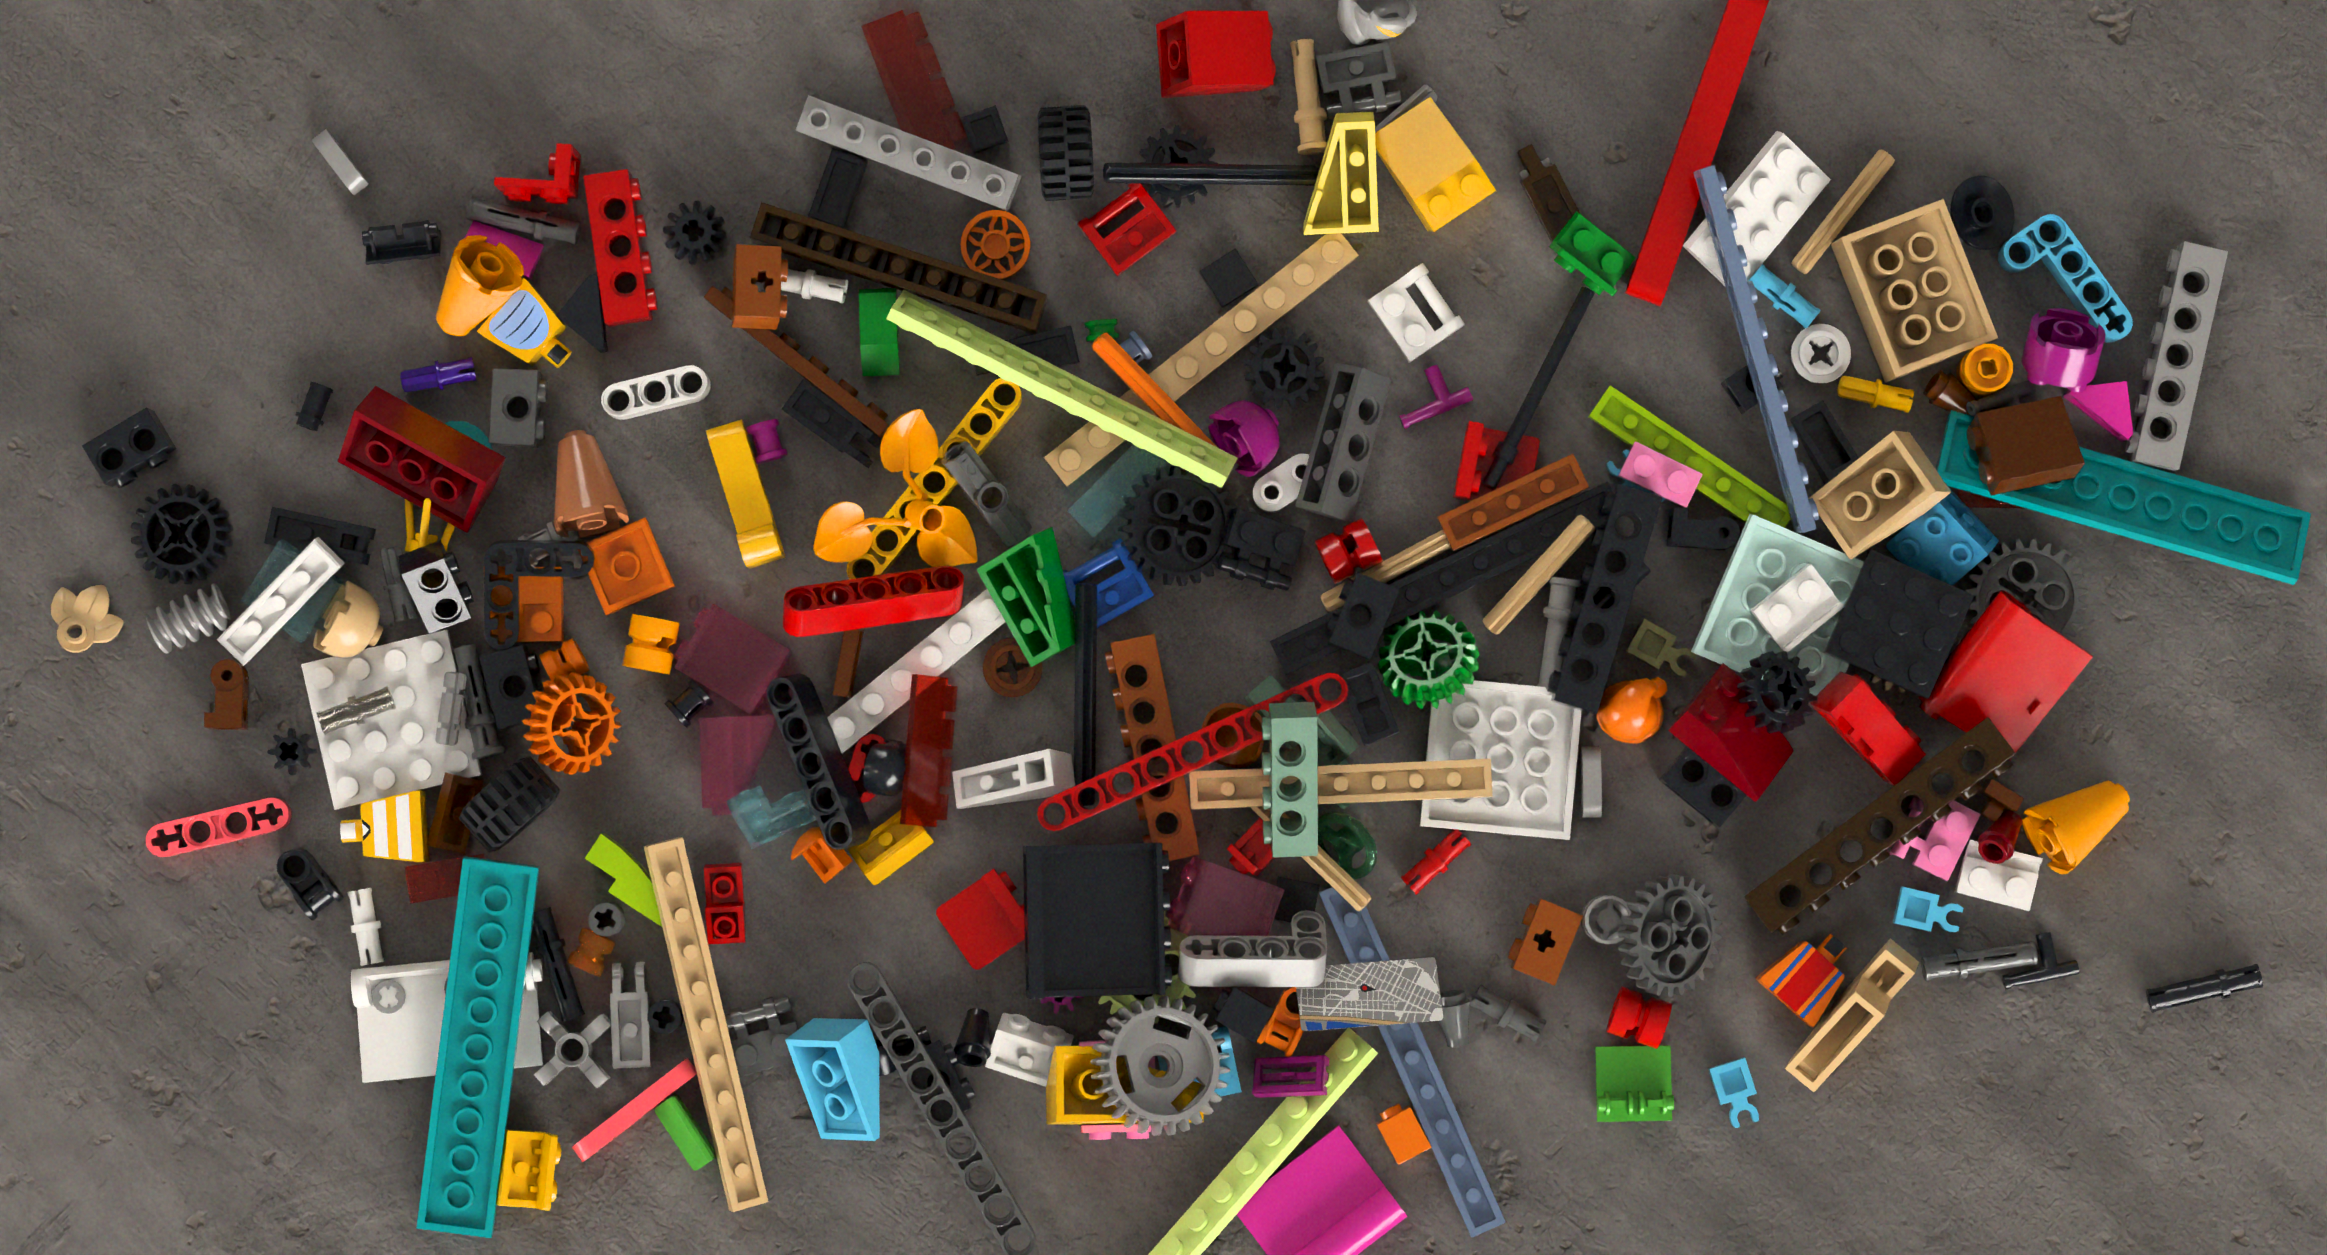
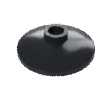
M1974 176L1959 184L1952 196L1950 208L1951 219L1957 234L1966 244L1979 250H1990L2002 245L2010 236L2014 225V207L2006 189L1999 182L1987 176Z

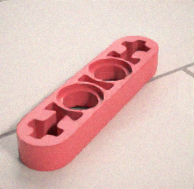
M265 798L172 820L153 826L146 835V846L153 855L171 857L284 829L290 823L292 810L283 799ZM270 804H273L275 809H282L283 815L277 818L278 824L274 825L272 820L257 821L260 829L255 830V818L250 808L256 807L255 814L269 812ZM235 812L242 813L247 819L246 829L239 834L232 833L227 826L228 817ZM197 821H204L210 827V836L202 843L195 841L191 836L192 825ZM183 824L182 836L187 847L182 848V840L168 843V850L164 851L163 846H156L155 839L161 836V830L164 829L166 835L179 834L181 832L177 826Z
M686 1058L577 1142L572 1149L580 1160L585 1162L695 1077L697 1072L694 1065Z

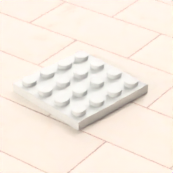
M449 630L367 648L353 657L338 658L333 656L301 664L334 810L411 791L440 786L443 783L445 772L467 778L482 776L479 759H472L471 754L474 752L471 733L469 729L465 728L464 724L466 722L465 719L469 717L465 698L461 723L456 725V730L459 731L458 743L450 746L438 744L435 740L437 728H441V722H438L442 692L446 693V687H443L445 673L458 672Z
M1476 680L1473 681V684H1463L1465 688L1464 696L1456 692L1453 693L1452 704L1446 702L1444 698L1439 700V706L1436 709L1431 703L1426 761L1491 759L1493 797L1422 800L1420 826L1570 840L1581 710L1552 702L1553 693L1548 692L1546 687Z

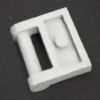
M1424 263L1418 265L1368 300L1369 305L1409 363L1465 325L1459 315L1455 316L1427 276L1429 271ZM1414 283L1443 324L1436 331L1433 330L1406 290Z

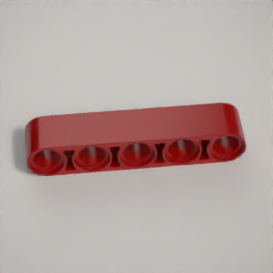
M938 566L791 588L784 595L783 628L792 636L806 637L953 615L962 607L964 575L956 567Z

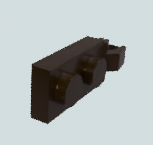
M1530 144L1517 152L1524 167V170L1518 172V175L1521 179L1520 183L1552 243L1574 213L1577 211L1580 214L1556 165H1552L1548 157L1540 160L1533 145Z

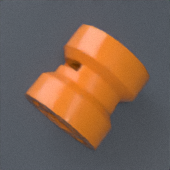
M574 638L563 642L561 648L556 651L547 650L539 655L549 678L553 682L555 675L558 674L568 676V674L574 672L582 675L590 671L589 665Z

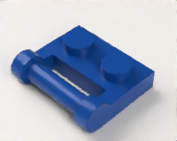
M1121 538L1111 543L1113 547L1071 571L1063 570L1068 596L1075 607L1076 584L1118 560H1121L1124 570L1096 585L1097 628L1154 596L1142 573L1137 571L1138 566L1135 561L1127 559L1130 552L1127 547L1121 546L1120 543L1123 542Z

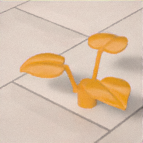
M913 409L899 416L888 427L880 444V457L884 468L891 472L903 471L904 480L917 495V499L911 501L906 506L905 517L903 519L876 517L864 519V512L859 505L847 501L835 503L823 513L818 523L813 545L815 555L830 562H848L861 557L872 545L873 536L867 526L874 524L896 525L906 528L911 526L920 530L921 532L917 537L918 553L921 559L932 567L972 564L978 561L974 533L966 516L953 506H938L927 501L928 495L922 492L910 475V471L914 473L926 471L935 462L938 455V438L923 410Z

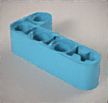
M2047 214L2040 217L2000 247L1998 262L2005 271L2010 273L2021 272L2041 259L2077 311L2089 316V324L2093 325L2096 329L2098 323L2103 327L2106 335L2105 343L2116 342L2127 336L2131 331L2133 319L2130 312L2060 216ZM2042 224L2051 225L2055 229L2056 239L2054 242H2047L2041 238L2039 229ZM2018 245L2024 249L2026 253L2024 263H2016L2011 260L2009 256L2010 246ZM2064 254L2072 255L2076 259L2078 268L2075 273H2070L2063 269L2061 258ZM2085 285H2092L2098 290L2099 299L2097 303H2090L2084 299L2083 288ZM2106 303L2109 305V308L2098 315L2094 313L2095 310L2103 307ZM2116 318L2120 324L2116 326V329L2109 331L2105 325L2109 323V320Z

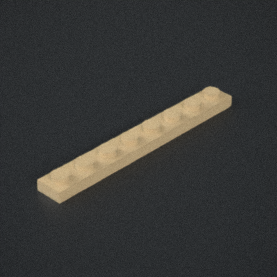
M1491 759L1318 766V804L1493 797ZM1262 768L1192 771L1189 773L1191 810L1263 807L1262 789L1263 787H1269V775H1263ZM1287 776L1283 778L1281 782L1284 784H1292L1296 782L1298 778L1295 776Z

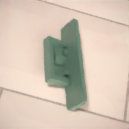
M1268 676L1246 695L1245 699L1253 706L1285 690L1273 676ZM1302 696L1296 702H1306V699ZM1289 697L1286 703H1294L1295 701ZM1329 710L1317 715L1318 766L1350 765L1345 758L1360 746L1354 740L1351 731L1344 725H1341ZM1257 711L1261 717H1269L1268 711ZM1295 741L1284 743L1288 749H1293L1298 745ZM1341 803L1337 805L1341 809H1345L1351 803Z

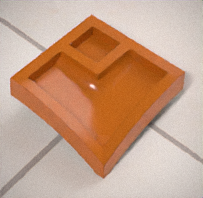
M499 566L498 575L491 573V580L501 577L513 580V574L505 575V566ZM520 576V632L516 643L564 642L563 577ZM498 585L493 588L491 597L496 604L503 606L512 601L513 594L509 587ZM491 611V617L499 615V625L497 629L491 630L492 635H498L499 641L505 642L508 635H513L512 630H507L505 627L506 615L513 617V611L506 613Z

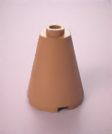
M584 430L566 433L564 435L565 438L558 443L554 508L556 534L569 538L568 531H578L579 538L602 535L619 529L620 520H623L625 523L629 521L628 510L595 437L587 434Z

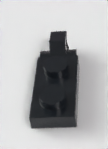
M1071 326L1005 340L1059 368L1080 363ZM974 365L977 376L992 373L979 365Z

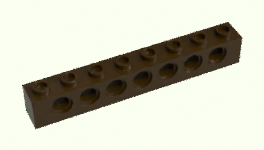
M761 202L750 235V239L754 244L782 247V253L890 288H896L900 291L906 290L918 297L1033 334L1038 331L1048 301L1047 294Z
M1987 717L1745 895L1744 898L1772 934L1777 930L1782 935L1800 923L1796 916L1809 907L1812 913L1831 900L1827 893L1839 885L1842 890H1845L1861 878L1857 871L1870 863L1875 868L1892 854L1888 848L1899 840L1903 845H1906L1920 835L1922 831L1918 826L1929 818L1936 823L1950 813L1952 808L1949 804L1956 798L1962 796L1966 801L1983 788L1980 781L1990 773L1997 778L2014 765L2010 759L2016 753ZM1975 751L1983 756L1985 764L1980 771L1970 772L1964 768L1962 759L1966 753ZM1938 774L1949 775L1954 781L1953 790L1945 795L1936 793L1931 785L1933 778ZM1909 796L1918 797L1923 802V811L1916 817H1908L1901 810L1903 800ZM1881 818L1887 819L1893 825L1891 836L1884 840L1875 838L1871 833L1872 823ZM1847 841L1858 842L1863 849L1862 856L1855 862L1845 861L1840 854L1842 845ZM1825 863L1831 868L1832 877L1829 882L1820 885L1811 880L1810 871L1814 865ZM1789 885L1798 887L1802 894L1801 901L1794 907H1787L1780 901L1781 890Z

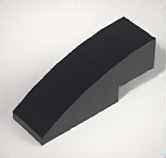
M1823 400L1790 419L1824 485L1859 458Z

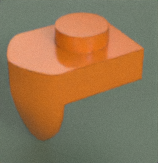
M820 827L810 828L803 833L797 840L791 853L792 860L803 855L824 883L834 878L853 861L844 849L836 850L826 843Z

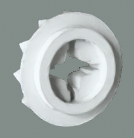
M1811 325L1803 329L1791 345V362L1798 375L1811 383H1829L1836 380L1846 371L1850 363L1851 349L1849 342L1839 329L1831 325ZM1809 342L1818 348L1824 345L1827 346L1830 342L1833 344L1829 348L1830 351L1826 354L1829 359L1828 362L1832 366L1828 363L1825 364L1822 360L1817 363L1814 362L1812 365L1809 364L1812 360L1811 357L1814 355Z

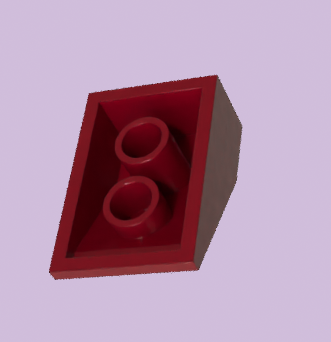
M1723 663L1703 683L1668 731L1756 802L1794 750L1783 733L1780 731L1768 733L1767 725L1757 728L1755 727L1757 717L1755 715L1750 717L1744 715L1749 706L1747 703H1739V699L1745 696V691L1737 688L1739 683L1745 682V680Z

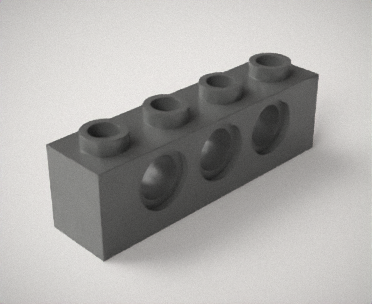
M1335 363L1295 507L1322 517L1351 523L1391 383L1390 378L1363 367Z

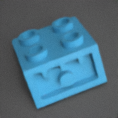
M1951 490L1948 496L1904 527L1886 544V547L1901 563L1953 586L1982 561L1999 540Z

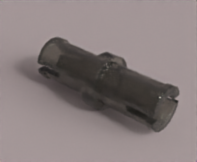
M386 686L383 689L356 698L355 695L348 697V702L322 712H316L322 731L326 735L331 731L355 722L357 725L365 723L366 718L390 709L393 710L396 708L389 687Z

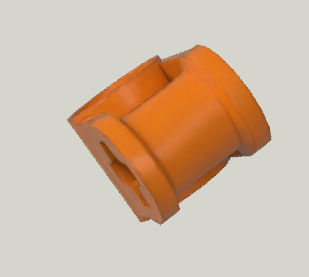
M1286 987L1282 992L1273 1013L1256 1041L1259 1044L1265 1042L1283 1051L1285 1057L1292 1056L1304 1032L1301 1030L1299 1012L1290 1010L1286 1005L1287 997L1291 993L1297 992L1296 987ZM1275 1031V1032H1277V1033H1279V1034H1281V1035L1287 1037L1288 1040H1287V1039H1284V1038H1282V1037H1280V1036H1278V1035H1276V1034H1274V1033H1272V1032Z

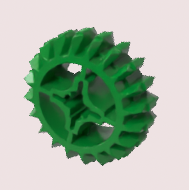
M1420 610L1419 619L1412 621V618L1406 615L1404 619L1406 625L1402 627L1393 623L1392 630L1394 635H1384L1383 641L1385 646L1379 648L1378 654L1381 660L1378 663L1380 673L1383 674L1382 680L1384 685L1390 687L1391 694L1395 698L1401 696L1403 703L1407 706L1415 700L1417 707L1421 710L1427 701H1431L1432 706L1437 709L1441 699L1445 698L1446 702L1452 704V694L1455 692L1464 696L1465 688L1463 684H1473V672H1477L1479 669L1476 659L1479 658L1480 654L1478 647L1475 646L1476 641L1473 633L1467 632V627L1462 621L1456 623L1454 616L1450 613L1442 619L1440 612L1437 610L1434 611L1431 618H1426L1425 613ZM1432 639L1443 640L1452 645L1448 646L1447 643H1436ZM1428 650H1430V653H1431V660L1429 661V664H1430V669H1429V670H1428L1427 665H1426V664H1427V659H1428V652H1427ZM1410 673V676H1421L1426 680L1413 679L1405 674Z

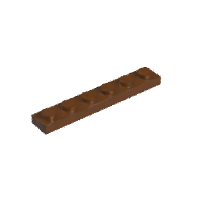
M712 286L705 294V300L732 321L733 292L726 286L721 291ZM741 328L822 393L861 421L881 439L883 438L884 433L889 427V424L884 421L888 414L873 402H870L867 407L855 398L859 392L843 379L837 384L826 374L830 369L813 355L809 360L805 359L797 352L801 346L783 332L778 337L769 329Z

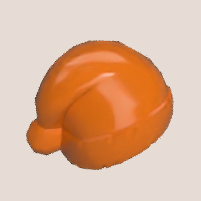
M1659 677L1651 680L1640 678L1634 681L1624 680L1606 688L1596 714L1601 729L1613 740L1623 743H1643L1653 737L1660 730L1664 719L1663 704L1660 698L1665 696L1668 690L1666 681Z

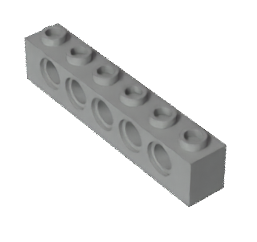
M809 95L796 127V131L1006 211H1009L1021 176Z
M2184 241L2177 245L2176 250L2171 249L2169 253L2166 271L2171 272L2168 286L2163 285L2158 300V307L2163 308L2160 322L2155 321L2150 335V343L2155 344L2152 359H2146L2142 371V380H2146L2144 395H2138L2134 406V416L2138 417L2136 430L2133 431V435L2126 442L2125 451L2130 453L2129 461L2167 472H2175L2180 469L2228 251ZM2185 275H2192L2198 280L2199 289L2197 293H2190L2183 287ZM2177 311H2184L2189 315L2191 324L2188 330L2181 329L2176 325L2174 317ZM2169 347H2175L2181 351L2183 360L2180 366H2174L2167 360L2166 353ZM2161 383H2167L2174 389L2175 395L2172 402H2165L2160 398L2158 388ZM2153 419L2161 420L2165 424L2166 435L2163 439L2152 435L2150 424Z

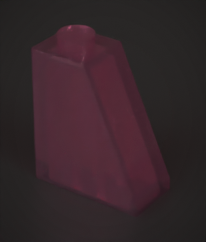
M774 715L699 718L702 808L712 809V816L734 815V808L744 807L777 726Z

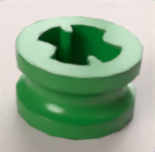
M1100 319L1084 323L1085 328L1089 330L1086 342H1094L1098 336L1105 332L1114 340L1119 339V333L1114 330V327L1118 324L1117 319Z

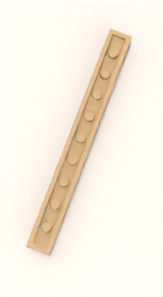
M1341 233L1325 234L1148 375L1176 402L1358 258L1359 255ZM1131 389L1119 397L1157 417ZM1089 421L1046 455L1044 459L1068 488L1127 440L1111 432H1106L1098 425Z
M683 837L643 846L729 1211L736 1212L767 1203V1193Z

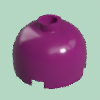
M1242 400L1229 403L1209 416V419L1214 421L1208 425L1213 443L1219 449L1238 458L1236 463L1240 466L1235 471L1246 477L1254 476L1273 461L1279 449L1280 438L1277 428L1279 422L1271 410L1264 409L1253 402Z

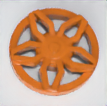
M989 210L982 212L969 221L962 233L961 253L970 270L1001 280L1018 273L1026 264L1030 254V237L1025 225L1015 215L1006 211ZM992 217L988 225V232L984 228L974 227L983 219ZM1001 217L1003 229L994 230L998 218ZM1007 219L1016 224L1022 234L1011 232L1007 235ZM969 233L982 234L981 242L976 241ZM1011 239L1024 240L1023 243L1015 247L1010 244ZM967 240L975 247H981V249L975 252L972 259L969 258L967 252ZM1024 248L1020 261L1015 265L1013 256L1009 251L1017 252ZM984 254L987 257V261L976 267L977 260ZM1005 257L1009 261L1010 270L1008 271L1000 264V260ZM992 260H994L995 267L1001 273L994 274L982 270L989 267Z

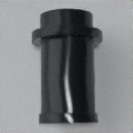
M311 382L301 412H296L295 414L298 417L296 424L317 432L319 425L323 426L324 424L321 419L333 389Z

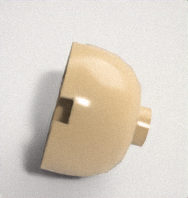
M349 581L345 582V586L341 585L323 614L325 631L317 629L313 645L315 649L338 658L358 655L367 645L374 647L382 634L383 626L378 624L380 611L377 601L371 593Z

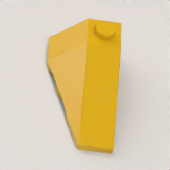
M1054 1046L1046 1085V1124L1125 1123L1127 1117L1125 1114L1117 1119L1112 1118V1114L1117 1108L1115 1105L1102 1106V1103L1109 1097L1107 1092L1095 1093V1090L1103 1085L1102 1079H1092L1091 1075L1100 1072L1101 1066L1093 1065L1090 1061L1101 1057L1102 1053L1093 1049V1046ZM1117 1056L1116 1069L1121 1087L1125 1094L1132 1093L1125 1059ZM1148 1067L1150 1073L1155 1077L1161 1078L1166 1073V1071ZM1192 1081L1171 1102L1178 1112L1194 1099L1201 1084ZM1199 1111L1204 1122V1114Z

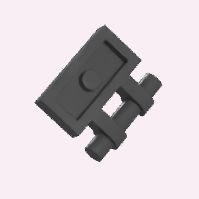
M1389 41L1316 57L1323 95L1336 92L1339 95L1340 103L1326 105L1329 120L1334 119L1336 113L1376 110L1378 114L1387 112L1388 107L1402 104L1399 90L1388 93L1384 92L1383 83L1396 80L1397 78ZM1371 85L1373 96L1352 100L1350 89Z
M788 996L777 1000L770 997L762 1000L760 1005L743 1010L741 1007L730 1009V1014L725 1015L728 1030L734 1028L738 1038L731 1040L739 1077L793 1061L785 1039L799 1029L797 1021L782 1025L779 1014L792 1011ZM767 1018L770 1029L749 1034L747 1024Z

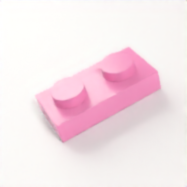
M1636 441L1633 443L1618 474L1619 477L1683 508H1687L1703 475Z

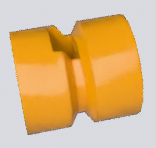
M1982 344L1973 348L1960 359L1957 366V379L1974 396H1987L2000 390L2010 381L2013 373V362L2009 353L2003 347L1996 344Z
M632 614L628 635L633 641L625 647L622 666L670 675L674 654L669 650V647L676 644L680 623Z

